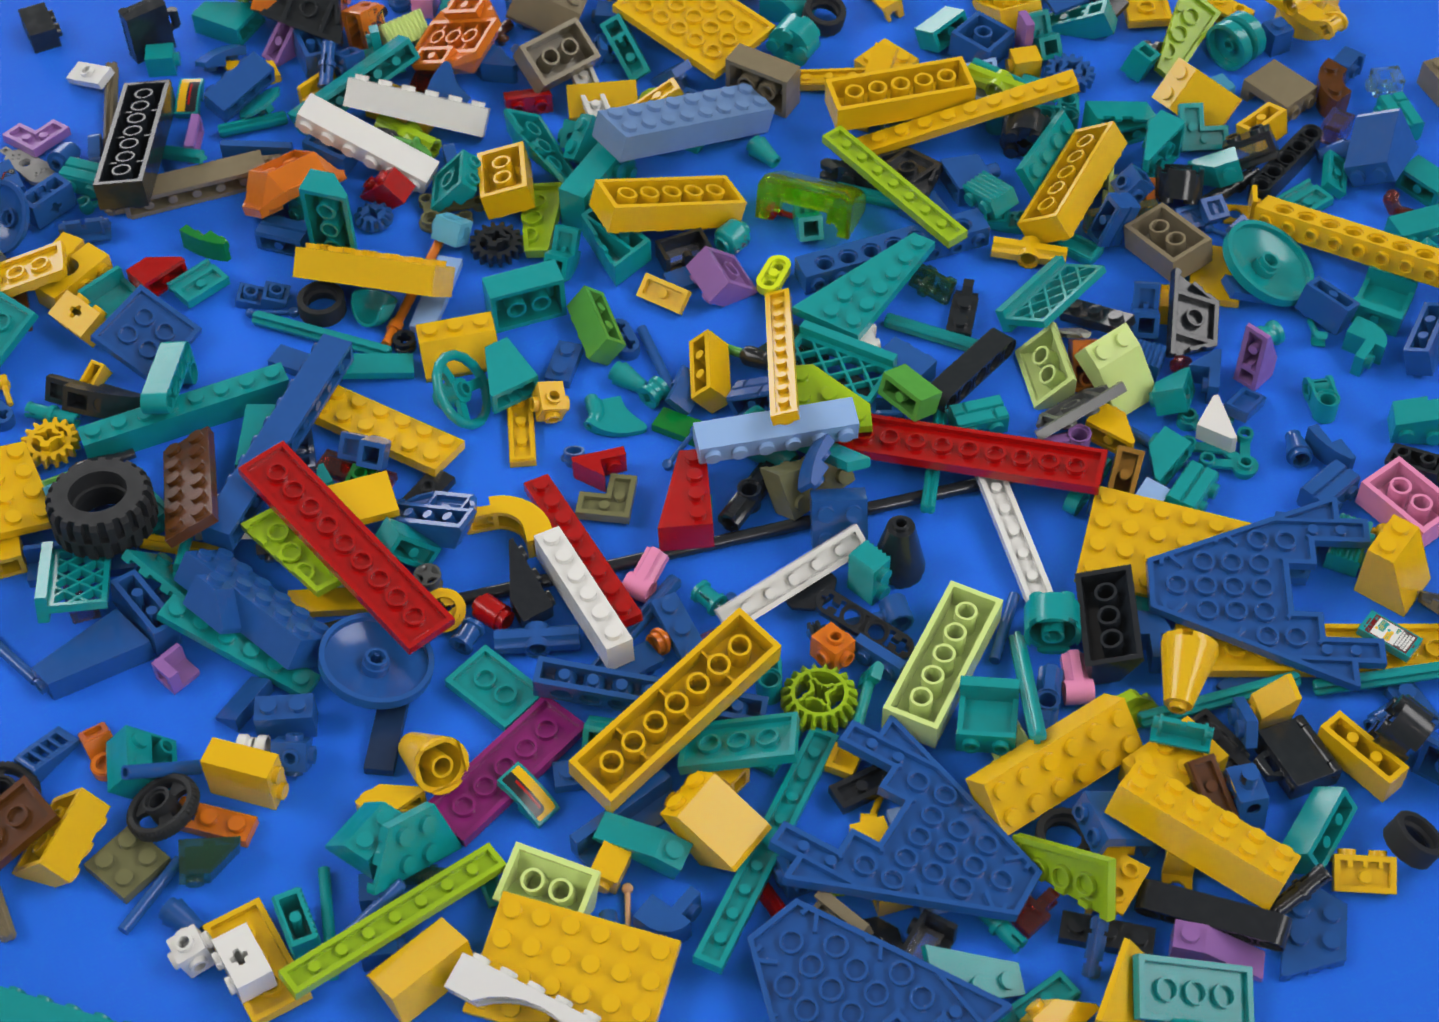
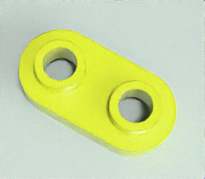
M771 256L764 264L756 278V289L761 295L765 296L764 293L781 290L791 273V262L786 256Z

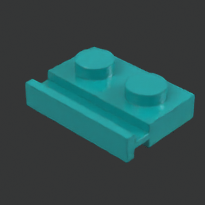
M1309 178L1276 197L1318 211L1331 206L1334 197L1319 185H1313Z
M207 258L169 281L167 287L170 292H173L182 303L191 309L229 285L230 280L229 276L215 264L212 265Z

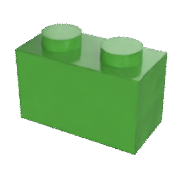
M906 364L885 371L877 392L914 422L935 414L942 395V391Z

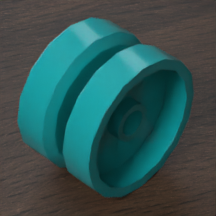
M1236 11L1209 28L1206 34L1207 50L1219 67L1227 71H1236L1263 53L1266 48L1265 31L1253 15L1245 11Z

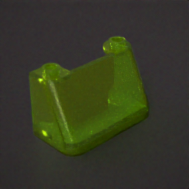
M776 171L765 174L758 183L755 217L767 220L772 211L780 212L783 203L827 213L826 224L831 225L833 223L838 230L837 237L849 239L865 211L866 195L860 188L790 171Z

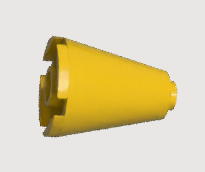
M1183 629L1167 631L1162 636L1163 703L1172 713L1185 714L1193 709L1219 655L1217 641L1206 634L1193 631L1192 635L1183 634Z
M409 732L401 738L398 744V752L416 784L428 793L434 795L450 793L462 783L463 780L461 778L464 772L468 771L469 754L464 745L455 738Z

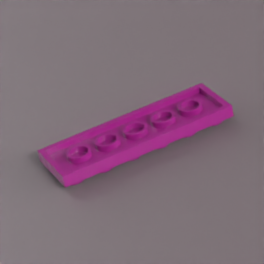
M541 697L469 763L468 771L464 772L461 778L463 781L456 789L447 794L434 795L428 802L436 805L461 845L466 847L514 802L497 786V780L518 761L538 779L552 766V762L560 759L583 737L585 723L553 699Z

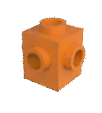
M830 622L811 635L810 655L816 659L819 665L824 666L826 663L828 669L832 670L837 666L838 670L843 667H848L853 662L856 640L848 632H844L833 622Z

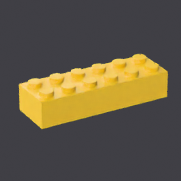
M963 56L825 79V103L835 128L841 125L847 131L917 119L973 101L976 96V85Z
M1114 121L1074 130L1017 222L1024 236H1035L1043 244L1071 239L1127 145L1125 138Z
M727 175L595 179L589 202L590 207L607 232L614 234L620 232L640 233L642 231L662 232L664 230L684 231L700 227L702 230L719 228L729 219L742 221L747 204Z
M306 243L305 247L295 248L292 277L429 297H452L455 267L446 266L447 261L400 256V254L379 253L377 251L336 247L320 243Z
M1104 693L1047 728L1046 740H1041L1040 744H1035L1034 740L1029 739L970 775L965 780L973 799L1009 836L1121 765L1124 758L1143 746L1125 698Z
M1140 759L1137 760L1119 783L1104 813L1247 900L1267 910H1270L1301 858V855L1294 852L1288 845L1277 842L1267 836L1263 830L1245 823L1233 812L1225 811L1212 803L1206 796L1195 793L1185 787L1181 781L1170 778L1160 772L1154 765Z

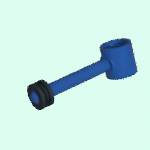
M900 593L884 597L879 603L880 611L872 613L902 632L909 629L914 623L906 597ZM859 616L845 619V622L850 625H855L860 621ZM819 620L815 621V624L814 622L812 624L810 622L807 623L806 634L810 642L811 635L827 624L821 625Z

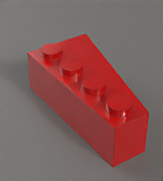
M696 449L678 452L658 525L659 549L661 551L715 547L707 463L699 464Z

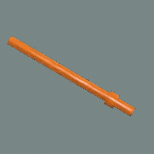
M434 240L425 259L436 260L444 243ZM406 294L395 317L390 319L386 327L387 332L381 344L392 345V337L397 331L403 329V322L417 295Z

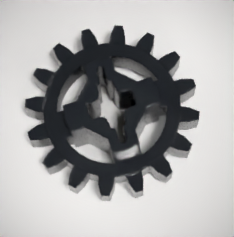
M491 222L490 227L483 224L481 231L475 229V236H470L471 254H473L474 260H480L481 265L486 262L489 263L491 268L494 264L502 267L504 262L510 265L512 264V258L518 260L519 253H523V236L520 235L519 229L514 230L512 224L507 227L504 226V222H501L499 225Z

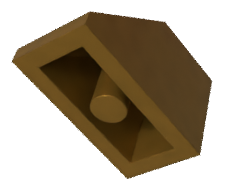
M1118 445L1107 487L1134 494L1145 451Z

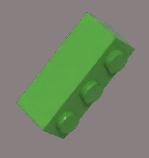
M584 285L568 303L567 309L571 316L570 319L577 330L578 338L584 347L586 357L594 363L598 362L608 366L624 349L626 344L604 293Z

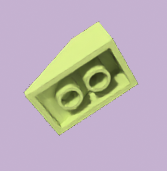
M1126 322L1074 355L1094 388L1106 384L1110 388L1117 382L1122 381L1127 392L1109 401L1108 404L1117 407L1128 415L1149 402V393L1152 392L1155 383L1141 345Z

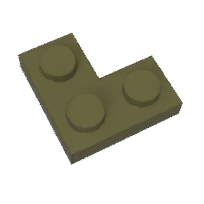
M611 473L606 494L580 491L575 515L578 519L629 524L638 483L637 476Z

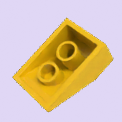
M972 0V4L977 11L1015 30V36L1018 12L1026 10L1030 13L1042 9L1041 0Z
M1180 57L1151 96L1177 115V105L1180 103L1203 102L1205 126L1225 125L1242 101L1241 98Z

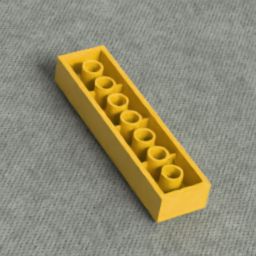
M739 607L568 761L569 774L604 809L613 813L780 660L782 645Z

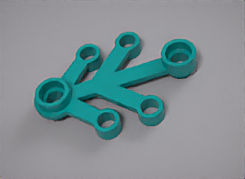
M1190 407L1188 412L1178 413L1177 427L1183 431L1194 430L1196 432L1197 423L1199 422L1196 410ZM1228 416V417H1229V420H1230V422H1231V424H1232V426H1233L1234 418L1231 417V416ZM1243 426L1238 429L1239 453L1236 451L1230 453L1206 442H1197L1190 435L1183 436L1192 442V452L1201 453L1198 463L1202 464L1205 468L1232 470L1237 478L1243 480L1252 478L1258 471L1259 464L1257 460L1250 456V443L1252 442L1254 432L1249 427ZM1214 454L1224 455L1227 459H1218Z

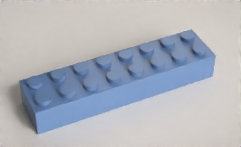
M741 83L729 87L724 86L718 89L600 110L597 113L592 136L619 162L766 133L769 131L775 107L756 92L751 85Z

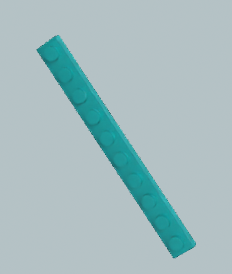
M816 727L815 730H809L798 751L797 763H792L764 817L772 829L736 871L693 955L692 963L720 975L722 974L776 867V857L780 856L768 849L769 841L783 821L794 826L797 825L825 769V763L835 742L838 743L839 735L823 731L819 727Z

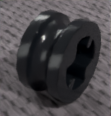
M400 330L393 335L394 350L397 353H413L416 350L415 334L412 331Z

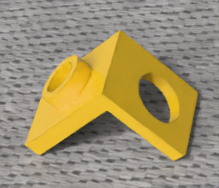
M1252 185L1248 205L1226 204L1229 212L1238 211L1249 220H1253L1255 207L1261 202V199L1258 198L1257 185ZM1229 217L1223 220V223L1231 224L1237 218Z
M1166 851L1161 869V882L1168 884L1179 883L1184 888L1193 890L1195 867Z

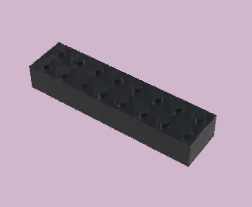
M170 79L124 83L93 183L100 210L109 209L115 211L121 208H143L150 205L175 110L176 99Z

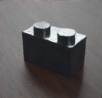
M44 2L18 9L23 28L35 54L62 46L59 37L63 36L59 23L56 22L53 10H48Z

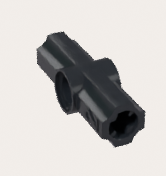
M768 461L760 462L748 478L738 483L736 494L718 515V522L723 525L724 529L730 532L738 531L751 514L760 510L761 501L768 493L760 468L775 466L773 463Z

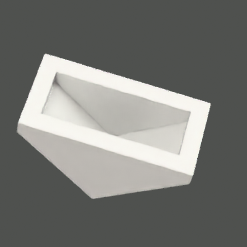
M1214 395L1197 423L1195 438L1227 452H1235L1237 435L1219 395Z

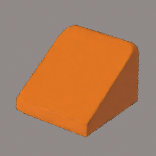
M101 722L77 734L90 760L98 753L106 751V742L113 737L105 722Z

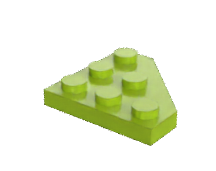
M814 364L796 365L799 405L852 397L860 423L859 433L872 432L870 403Z

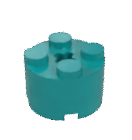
M796 13L786 15L770 33L766 47L773 56L798 66H803L820 47L819 37L821 35L817 25L806 16L801 18L795 16Z
M1033 592L1029 595V600L1024 606V640L1028 646L1032 644L1037 647L1038 652L1044 654H1062L1068 652L1073 644L1076 643L1077 646L1081 642L1080 604L1072 592Z

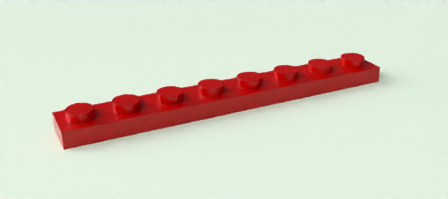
M545 474L523 483L524 491L532 503L545 513L552 528L557 526L561 528L624 626L629 627L643 621L641 610L550 476Z

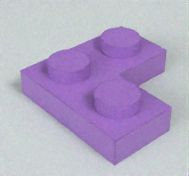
M53 119L37 130L19 123L4 132L2 136L5 143L36 158L56 144L61 143L71 135L69 126Z

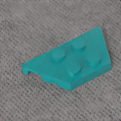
M426 801L381 825L378 847L372 864L377 865L374 882L367 883V893L377 895L390 887L398 878L404 880L462 848L460 841L435 804Z

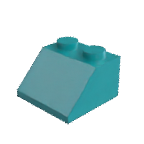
M384 801L364 802L330 839L325 848L373 879L377 865L372 864L378 847L380 827L382 824L403 813Z

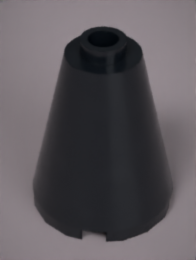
M903 515L894 516L888 521L876 547H878V550H882V553H886V556H890L892 575L889 578V585H894V589H904L915 585L921 580L925 570V559L913 520Z

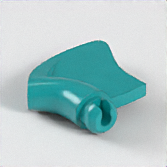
M588 394L585 397L584 403L586 404L588 418L584 421L583 425L588 431L609 437L634 436L647 431V425L628 411L621 396L602 400L596 394Z

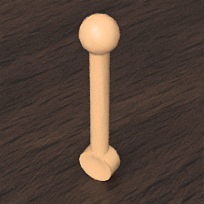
M624 883L622 885V892L625 894V925L631 927V893L634 888L631 883Z

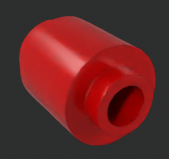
M489 593L478 596L472 604L473 617L493 630L508 629L514 620V613L511 611V608Z

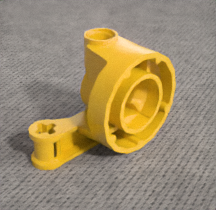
M1265 0L1277 8L1275 18L1282 16L1294 28L1293 38L1306 41L1330 40L1335 36L1336 32L1344 31L1348 27V19L1339 8V0Z

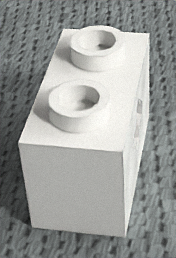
M246 922L211 940L216 951L211 954V957L218 971L225 969L228 976L223 979L230 994L234 995L237 993L242 1003L277 986L273 971Z

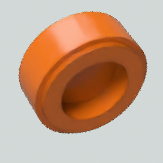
M106 751L95 755L90 762L93 776L103 782L107 781Z

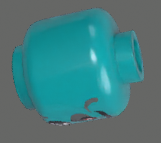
M729 219L715 230L714 244L716 248L720 251L736 255L749 245L751 239L749 234L750 228L744 221Z

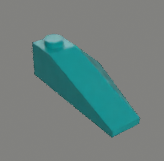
M505 108L503 112L506 128L513 140V144L523 141L529 158L563 183L574 169L570 162L562 157L564 153L539 114Z

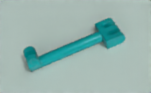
M876 661L861 674L857 686L861 689L853 720L862 725L865 722L874 686L881 681L884 671V665L879 661Z

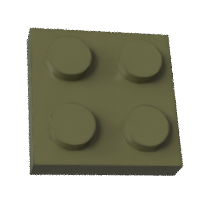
M127 826L84 863L86 871L120 900L128 904L162 873L170 863L171 858L154 843L137 839Z

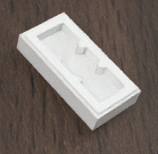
M78 61L66 79L70 84L103 89L115 72L108 66Z

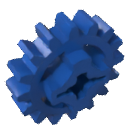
M1062 53L1061 57L1054 55L1053 60L1049 59L1044 71L1046 78L1073 69L1080 92L1082 93L1086 92V88L1091 89L1096 73H1094V67H1089L1090 61L1083 62L1082 56L1075 58L1074 54L1067 57L1065 53Z

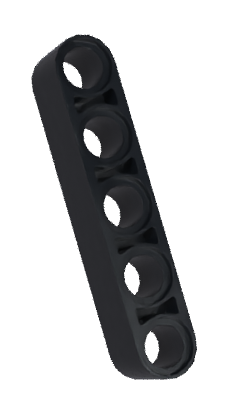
M1314 124L1303 126L1279 150V158L1269 161L1252 178L1247 202L1252 185H1257L1258 198L1261 201L1267 195L1276 197L1316 155V149H1319L1323 130Z
M991 328L931 382V384L942 391L937 409L946 413L945 410L950 405L960 403L1009 358L1016 346V340L995 328Z
M1144 879L1133 908L1140 915L1174 924L1175 919L1209 925L1250 945L1278 952L1285 950L1292 924L1290 917L1278 912L1152 879Z

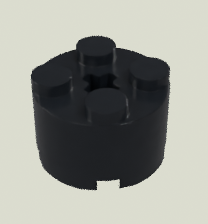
M1034 106L1004 115L1000 136V146L1004 150V155L1008 158L1024 157L1051 122L1049 116L1046 114L1045 117L1041 114V109Z
M1157 164L1155 167V196L1158 202L1173 203V199H1180L1184 204H1198V199H1202L1205 168L1199 167L1198 171L1192 170V165L1165 164L1164 169H1162L1160 164Z
M1402 694L1399 698L1393 697L1384 708L1387 714L1382 721L1376 720L1367 731L1374 738L1373 742L1393 753L1403 762L1409 759L1405 754L1410 749L1416 752L1422 746L1436 726L1432 721L1438 720L1437 715L1409 694Z

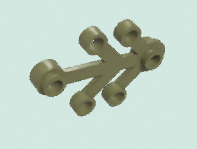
M424 193L418 197L419 206L424 211L419 220V226L421 230L432 233V221L437 214L463 210L455 215L473 221L472 212L464 209L473 208L477 212L485 210L480 196L468 199L462 205L453 201L451 206L445 207L440 213L430 209L431 194Z

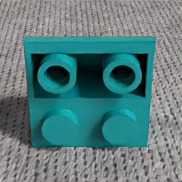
M125 725L106 742L108 792L133 799L146 784L156 778L123 780L121 777L122 766L177 761L176 740Z

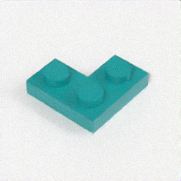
M1203 102L1180 103L1177 105L1178 118L1186 121L1180 153L1223 150V140H1226L1225 138L1229 136L1228 125L1205 126Z

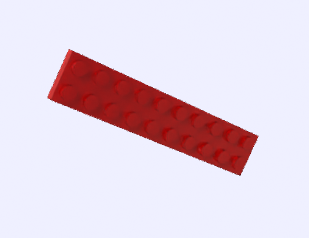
M871 414L872 432L859 433L858 438L848 442H835L870 457V460L1093 495L1099 494L1108 456L1107 449L923 421L914 422L910 419Z
M284 441L279 442L238 468L239 475L409 655L455 625V618Z

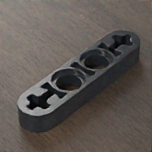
M824 589L817 594L814 608L822 617L855 637L862 633L903 660H907L914 650V643L907 634L834 590ZM832 598V605L838 609L840 604H843L844 607L839 617L835 616L837 612L835 608L829 606L827 609H824L822 607L823 601L820 599ZM848 611H854L859 615L860 621L855 625H850L845 622L844 614ZM877 625L881 627L884 631L883 638L879 640L872 639L868 634V629L871 626ZM889 633L894 635L891 641L899 644L901 641L906 644L904 648L908 652L902 651L900 654L895 651L896 646L891 642L888 643L887 647L883 644L886 642Z

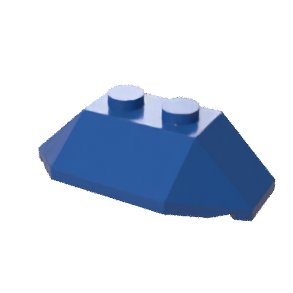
M431 491L416 495L408 500H405V498L396 500L400 516L391 519L409 525L440 547L455 549L471 528L477 513V498L475 494Z

